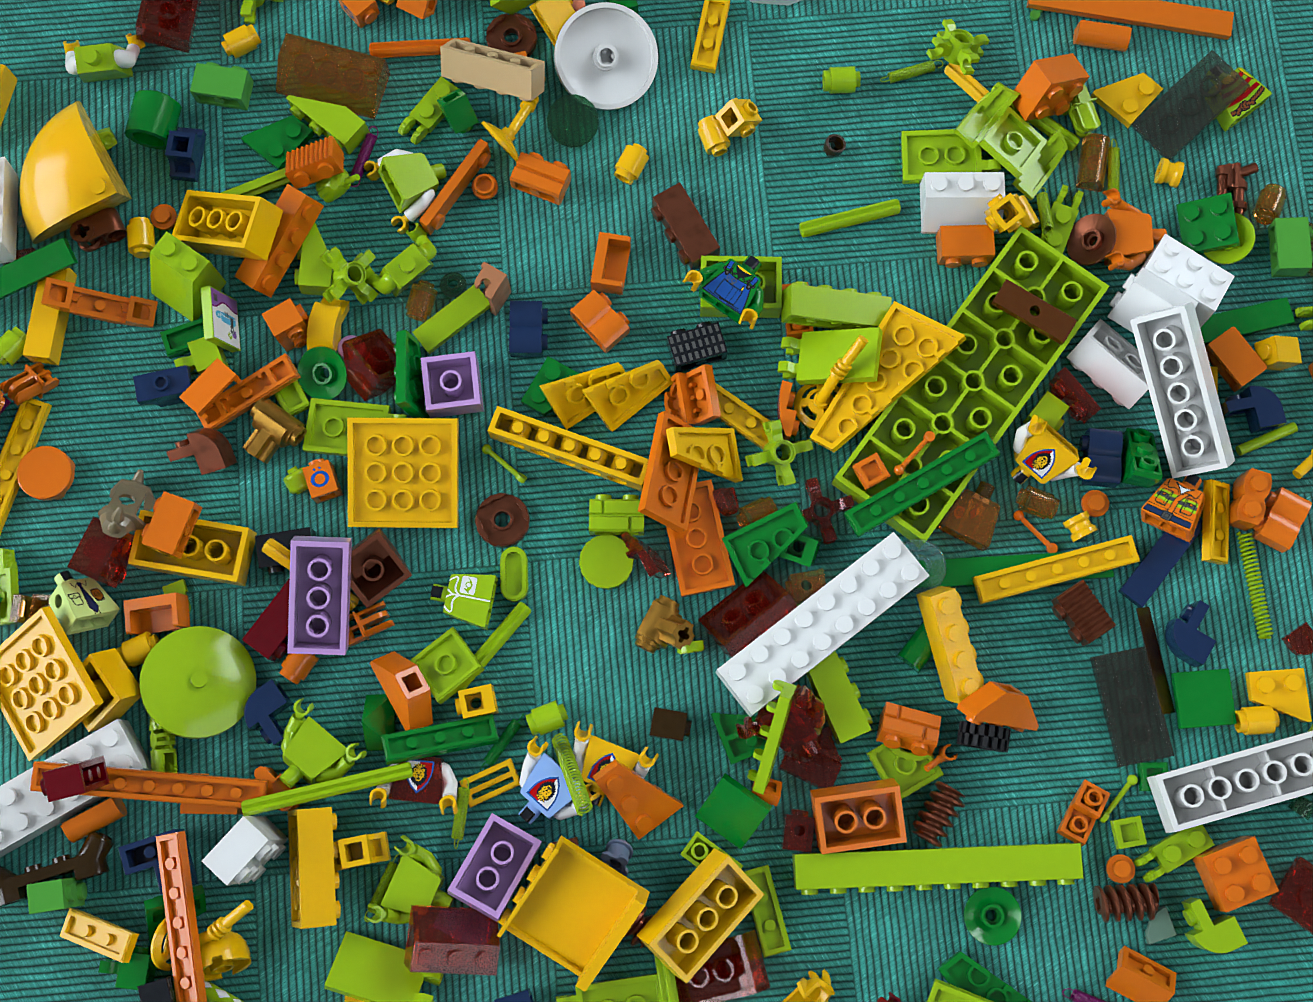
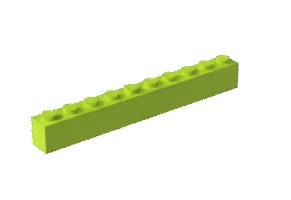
M1081 843L792 854L794 889L801 890V895L818 894V889H829L830 894L847 893V888L858 887V893L875 892V887L886 886L888 892L904 891V886L915 885V890H932V884H943L944 889H961V883H972V888H989V882H1000V887H1017L1018 881H1029V886H1045L1046 880H1057V885L1075 884V879H1084Z

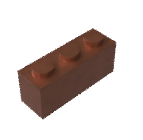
M680 182L653 197L651 212L657 222L662 221L666 228L664 233L671 244H676L679 249L677 254L684 266L688 264L691 270H695L701 265V256H719V244Z

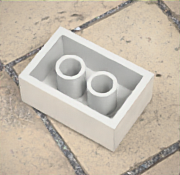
M1167 234L1161 238L1142 266L1198 301L1195 310L1200 328L1216 311L1235 277Z
M243 816L208 853L202 862L227 886L244 882L248 883L250 880L254 882L265 872L266 868L264 865L271 858L275 860L286 849L283 844L288 840V837L266 816Z

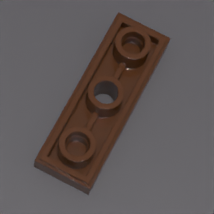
M1008 279L1004 281L991 303L1060 345L1064 344L1078 321ZM1030 310L1036 312L1037 316L1032 315Z

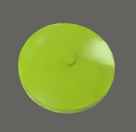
M206 626L182 628L162 638L148 653L140 674L141 700L151 719L165 731L188 739L214 737L232 728L244 716L246 702L256 690L254 663L246 648L227 632Z

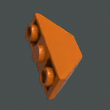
M395 651L372 660L369 664L405 731L431 726L433 724L431 690L419 667Z
M989 681L959 702L957 709L966 715V720L977 725L986 722L998 727L1008 726L1019 732H1024L1025 729L1037 731L1039 727L1029 697L1012 685Z

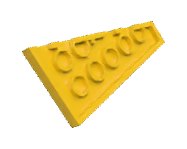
M894 301L878 326L883 334L877 381L843 383L810 435L811 441L835 453L966 340V336Z

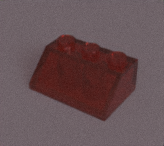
M763 571L748 587H745L744 583L699 618L698 621L731 659L798 606L790 593Z
M411 905L404 965L410 972L496 976L500 951V939L497 936L499 932L498 922L473 908Z

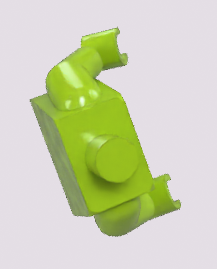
M417 222L413 231L409 232L406 230V234L414 243L385 265L379 275L374 273L370 265L365 269L367 274L365 282L384 295L392 293L397 297L434 267L430 260L436 256V248L427 237L425 230Z
M304 698L294 703L295 713L292 714L285 727L281 744L283 761L289 767L279 779L291 789L301 778L310 785L342 778L354 766L355 760L363 759L367 755L366 751L360 752L358 756L355 754L354 750L359 743L350 744L346 748L310 716L305 719L304 716L313 711L314 704H309L307 711L303 710L301 702Z
M406 835L401 836L407 842L404 848L400 849L394 846V849L402 857L380 904L384 908L374 903L368 904V907L376 909L373 917L364 916L366 920L372 923L382 921L400 925L418 922L422 917L430 914L433 906L448 912L453 903L454 897L440 890L445 877L441 875L442 868L432 852L418 844H413Z

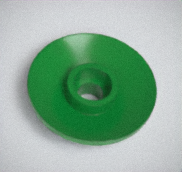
M314 347L305 352L299 361L297 371L301 378L298 381L302 389L310 397L330 400L342 393L347 384L348 370L344 359L338 352L329 347ZM325 368L329 371V377H326L324 374Z
M991 886L989 888H981L974 892L966 902L964 908L966 928L977 941L983 944L996 946L1007 943L1017 934L1021 925L1022 914L1017 900L1012 894L1002 888ZM992 909L995 912V917L988 920L986 912Z

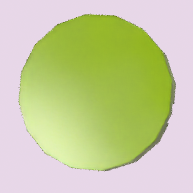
M606 534L596 536L588 541L580 552L579 559L581 573L586 581L597 588L606 590L617 588L626 582L632 572L634 563L631 549L626 542L617 536Z

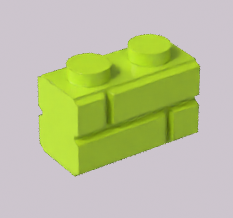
M598 494L595 496V499H589V534L644 536V514L638 512L639 496L629 494L623 495V499H612V495Z

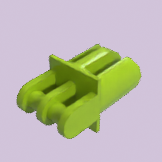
M1083 85V90L1075 96L1069 104L1070 108L1063 113V116L1069 114L1076 135L1079 138L1089 136L1092 131L1101 125L1093 104L1097 97L1091 99L1086 85Z

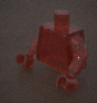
M806 685L797 688L794 693L780 748L785 752H790L801 747L807 757H811L821 750V746L816 738L819 737L825 723V704L822 700L812 695L811 689H808ZM767 705L759 710L755 719L756 722H753L752 718L747 716L743 719L744 725L736 724L737 733L740 738L748 739L756 736L767 741V737L759 733L762 725L771 727L774 713L766 710Z

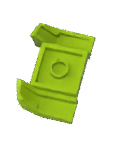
M999 86L988 92L968 112L954 132L971 148L979 144L1016 177L1012 184L1031 201L1060 163L1068 146L1060 129L1047 140L1009 107L1020 93Z

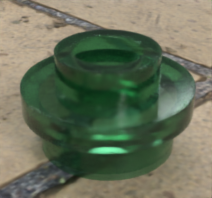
M450 272L441 279L440 288L446 297L456 299L466 291L467 282L460 273ZM456 281L458 285L455 288H450L449 283Z
M1303 796L1297 799H1290L1291 803L1288 807L1309 820L1313 815V803Z

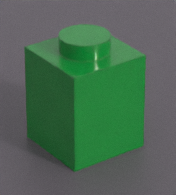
M460 88L437 100L449 127L455 134L466 133L472 130L473 125L479 122L466 94Z

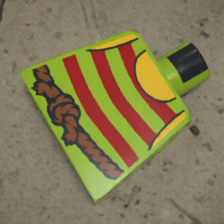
M1216 65L1205 75L1213 84L1204 96L1205 101L1225 132L1262 106L1272 95L1270 90L1241 67L1227 75L1219 65Z

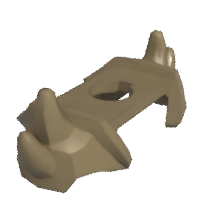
M139 469L132 480L121 479L111 489V501L98 511L103 533L111 537L121 538L129 532L141 530L145 527L146 523L136 514L143 500V510L149 511L154 507L156 499L151 488L144 485L143 470ZM127 497L135 503L125 505L122 504L119 498Z

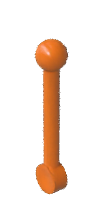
M927 431L923 436V440L900 465L894 467L896 475H902L905 471L904 468L927 443L933 442L935 434L932 431Z
M1021 510L1014 512V519L1021 521L1046 546L1048 553H1056L1058 551V546L1055 543H1050L1024 517V513Z

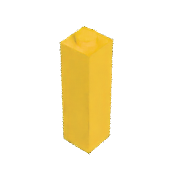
M67 268L49 278L76 284L77 274L70 268ZM46 279L37 283L23 356L34 363L42 362L43 364L59 366L70 313L41 304Z

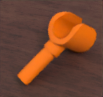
M951 744L944 745L939 749V755L924 766V770L929 772L944 761H953L958 757V753L951 756V758L947 757L945 750Z

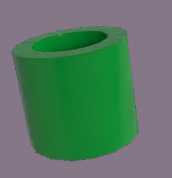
M139 90L134 94L124 134L127 138L142 146L166 150L169 131H176L182 107L179 102L165 93L154 90Z

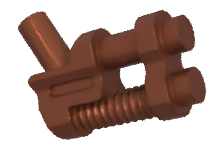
M1239 162L1219 165L1215 172L1217 195L1225 194L1227 191L1233 192L1234 211L1243 216L1244 212L1247 211L1244 192L1248 189V184L1243 177L1258 172V165L1255 162L1241 167Z

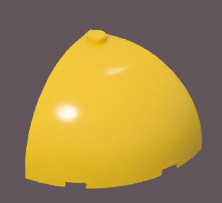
M76 101L61 110L43 126L32 142L24 160L20 179V204L27 231L34 244L69 229L78 220L96 214L102 209L114 208L132 199L80 101Z

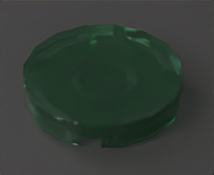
M577 94L565 95L557 99L549 109L547 116L548 130L559 144L570 148L581 147L590 142L596 135L599 126V115L594 104L586 97Z

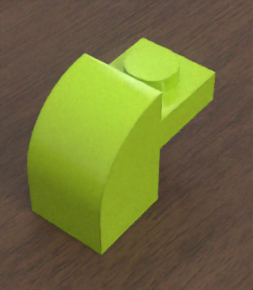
M1190 897L1181 902L1185 909L1182 913L1189 926L1194 927V929L1184 934L1196 947L1214 953H1228L1248 944L1235 916L1224 914L1211 920L1201 899Z

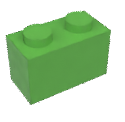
M207 62L206 64L196 63L190 92L197 103L248 110L254 81L248 70L239 66L228 68L213 62Z
M1308 217L1275 218L1268 226L1271 276H1305L1313 268V251H1311L1310 244L1313 239V228L1309 226Z
M76 877L27 884L29 914L85 905V899L87 898L86 883L83 880L76 881Z

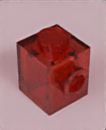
M792 809L791 815L784 814L781 840L782 849L811 853L815 818L808 817L809 811Z

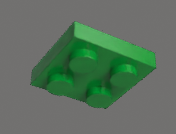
M1231 192L1176 204L1182 244L1198 254L1240 246Z

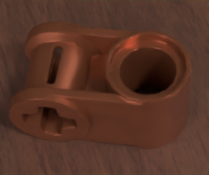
M115 208L102 209L96 214L74 222L70 227V236L85 252H93L110 243L118 242L127 235L126 228Z

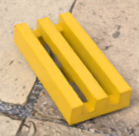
M512 758L463 780L461 787L468 788V781L470 784L507 766L510 770L470 789L468 802L470 808L520 786V778ZM513 777L514 782L473 800V794Z

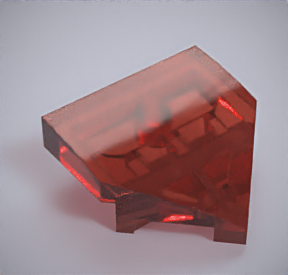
M627 532L621 534L622 540L629 550L626 552L627 557L637 560L641 559L649 577L662 579L671 574L664 561L651 547Z
M826 727L791 741L778 769L818 788L833 787L842 766L840 763L842 758L837 752L831 737L830 728Z

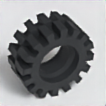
M960 721L956 744L1008 753L1011 730L983 723L977 725L968 721Z

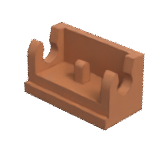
M483 262L481 265L482 270L476 277L474 285L478 289L481 282H484L485 289L482 293L489 300L490 312L497 316L511 294L507 274Z

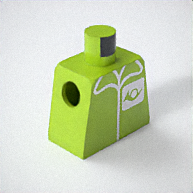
M451 574L448 586L433 584L430 600L445 602L443 608L445 615L488 630L498 578L496 575Z

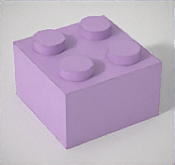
M475 351L421 358L425 405L430 418L484 412L479 362Z

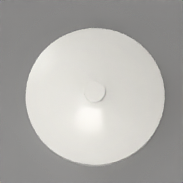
M602 2L581 8L566 21L555 43L554 63L561 84L575 100L597 110H616L632 104L648 90L657 71L658 49L650 27L636 12L620 4Z

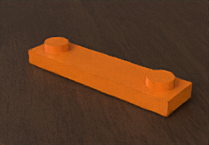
M480 139L477 141L420 218L422 228L429 235L435 229L439 230L445 222V215L479 169L485 168L489 163L491 153L488 143Z
M285 353L243 379L240 385L235 384L222 392L203 411L209 416L206 420L198 414L197 416L204 428L218 430L252 409L254 404L261 398L266 400L301 378L289 355Z

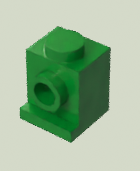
M801 533L779 557L811 567L815 563L822 539ZM797 541L803 543L804 549L802 551L795 549Z

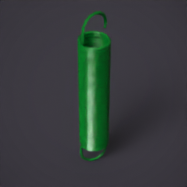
M525 713L522 714L518 721L512 718V721L499 737L498 743H495L483 760L486 762L481 766L480 772L485 763L492 767L498 760V757L504 752V749L522 725L518 722Z

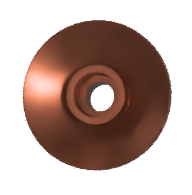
M1097 213L1086 215L1073 225L1067 241V251L1071 259L1078 264L1086 266L1094 265L1104 260L1105 256L1111 253L1116 242L1117 232L1114 223L1107 216Z

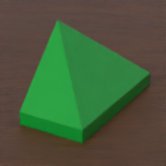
M386 694L366 695L362 727L367 751H383L381 735L395 733V710Z

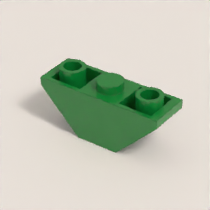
M1126 428L1121 455V481L1126 484L1150 488L1161 481L1163 477L1154 434L1142 428Z

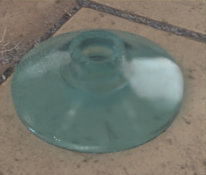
M911 539L904 542L903 544L917 561L923 560L926 563V568L924 569L930 575L911 592L921 593L938 587L946 575V560L941 550L935 544L924 539Z

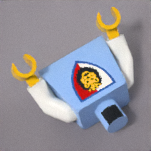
M535 736L527 745L528 752L522 765L519 782L522 787L520 793L529 802L518 814L530 825L541 813L551 820L554 818L563 820L577 816L578 814L560 765L546 753L541 756L548 748V742H545L540 748L536 744L538 736ZM590 782L585 786L590 797V800L593 801L600 797L601 794L600 792H597L594 795L590 793L589 787L593 785V783Z

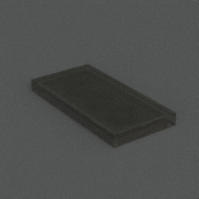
M1211 50L1132 124V128L1163 158H1167L1170 161L1248 90L1250 85L1217 53Z
M1145 646L1091 657L1090 661L1117 767L1175 756L1165 717L1161 713Z

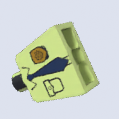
M68 570L62 571L55 576L54 580L58 586L50 596L49 604L66 635L108 627L120 608L94 578L88 577L75 580Z

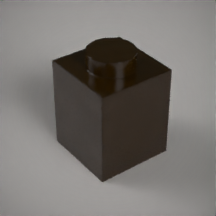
M654 707L649 736L683 742V737H689L692 720H687L688 713Z

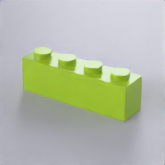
M797 281L782 291L781 322L836 330L878 327L892 305V297L882 296L880 292L858 293L853 288L836 290L830 285L808 286L806 282Z
M835 650L807 672L806 675L834 738L839 745L871 731L870 724L873 721L868 710L861 708L858 701L861 695L855 682L850 683L846 673L849 672V668L843 657L839 658Z

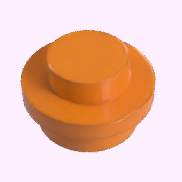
M480 174L473 180L472 190L477 198L488 200L497 194L498 183L492 175Z
M168 204L156 206L150 215L152 224L159 230L172 229L178 217L176 210Z
M1091 490L1082 497L1081 507L1083 511H1088L1091 517H1100L1108 511L1109 499L1102 491Z
M1113 855L1106 863V873L1116 883H1127L1135 875V865L1126 855Z

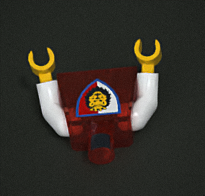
M431 756L406 761L410 762L412 766L413 776L411 778L377 785L376 789H373L369 795L370 805H372L375 799H382L380 806L382 809L386 807L387 795H389L388 799L439 804L442 815H444V809L448 806H452L454 814L458 813L456 803L458 781L451 766L445 763L443 758Z

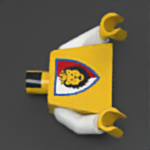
M1033 415L1031 421L1019 427L1016 431L1013 452L1015 461L1019 465L1010 474L1019 484H1023L1031 475L1041 484L1076 476L1088 480L1093 477L1097 470V467H1088L1091 462L1088 457H1085L1081 463L1078 462L1080 459L1077 449L1053 429L1047 421H1044L1041 417L1038 418L1037 415Z
M580 721L576 724L573 754L584 782L593 783L589 789L590 793L594 795L600 792L601 794L600 797L591 801L592 804L601 807L605 794L593 779V775L616 759L641 775L644 779L650 767L655 764L659 757L657 753L654 758H648L646 751L649 747H645L639 755L591 735L593 730L591 723L588 731L580 729Z

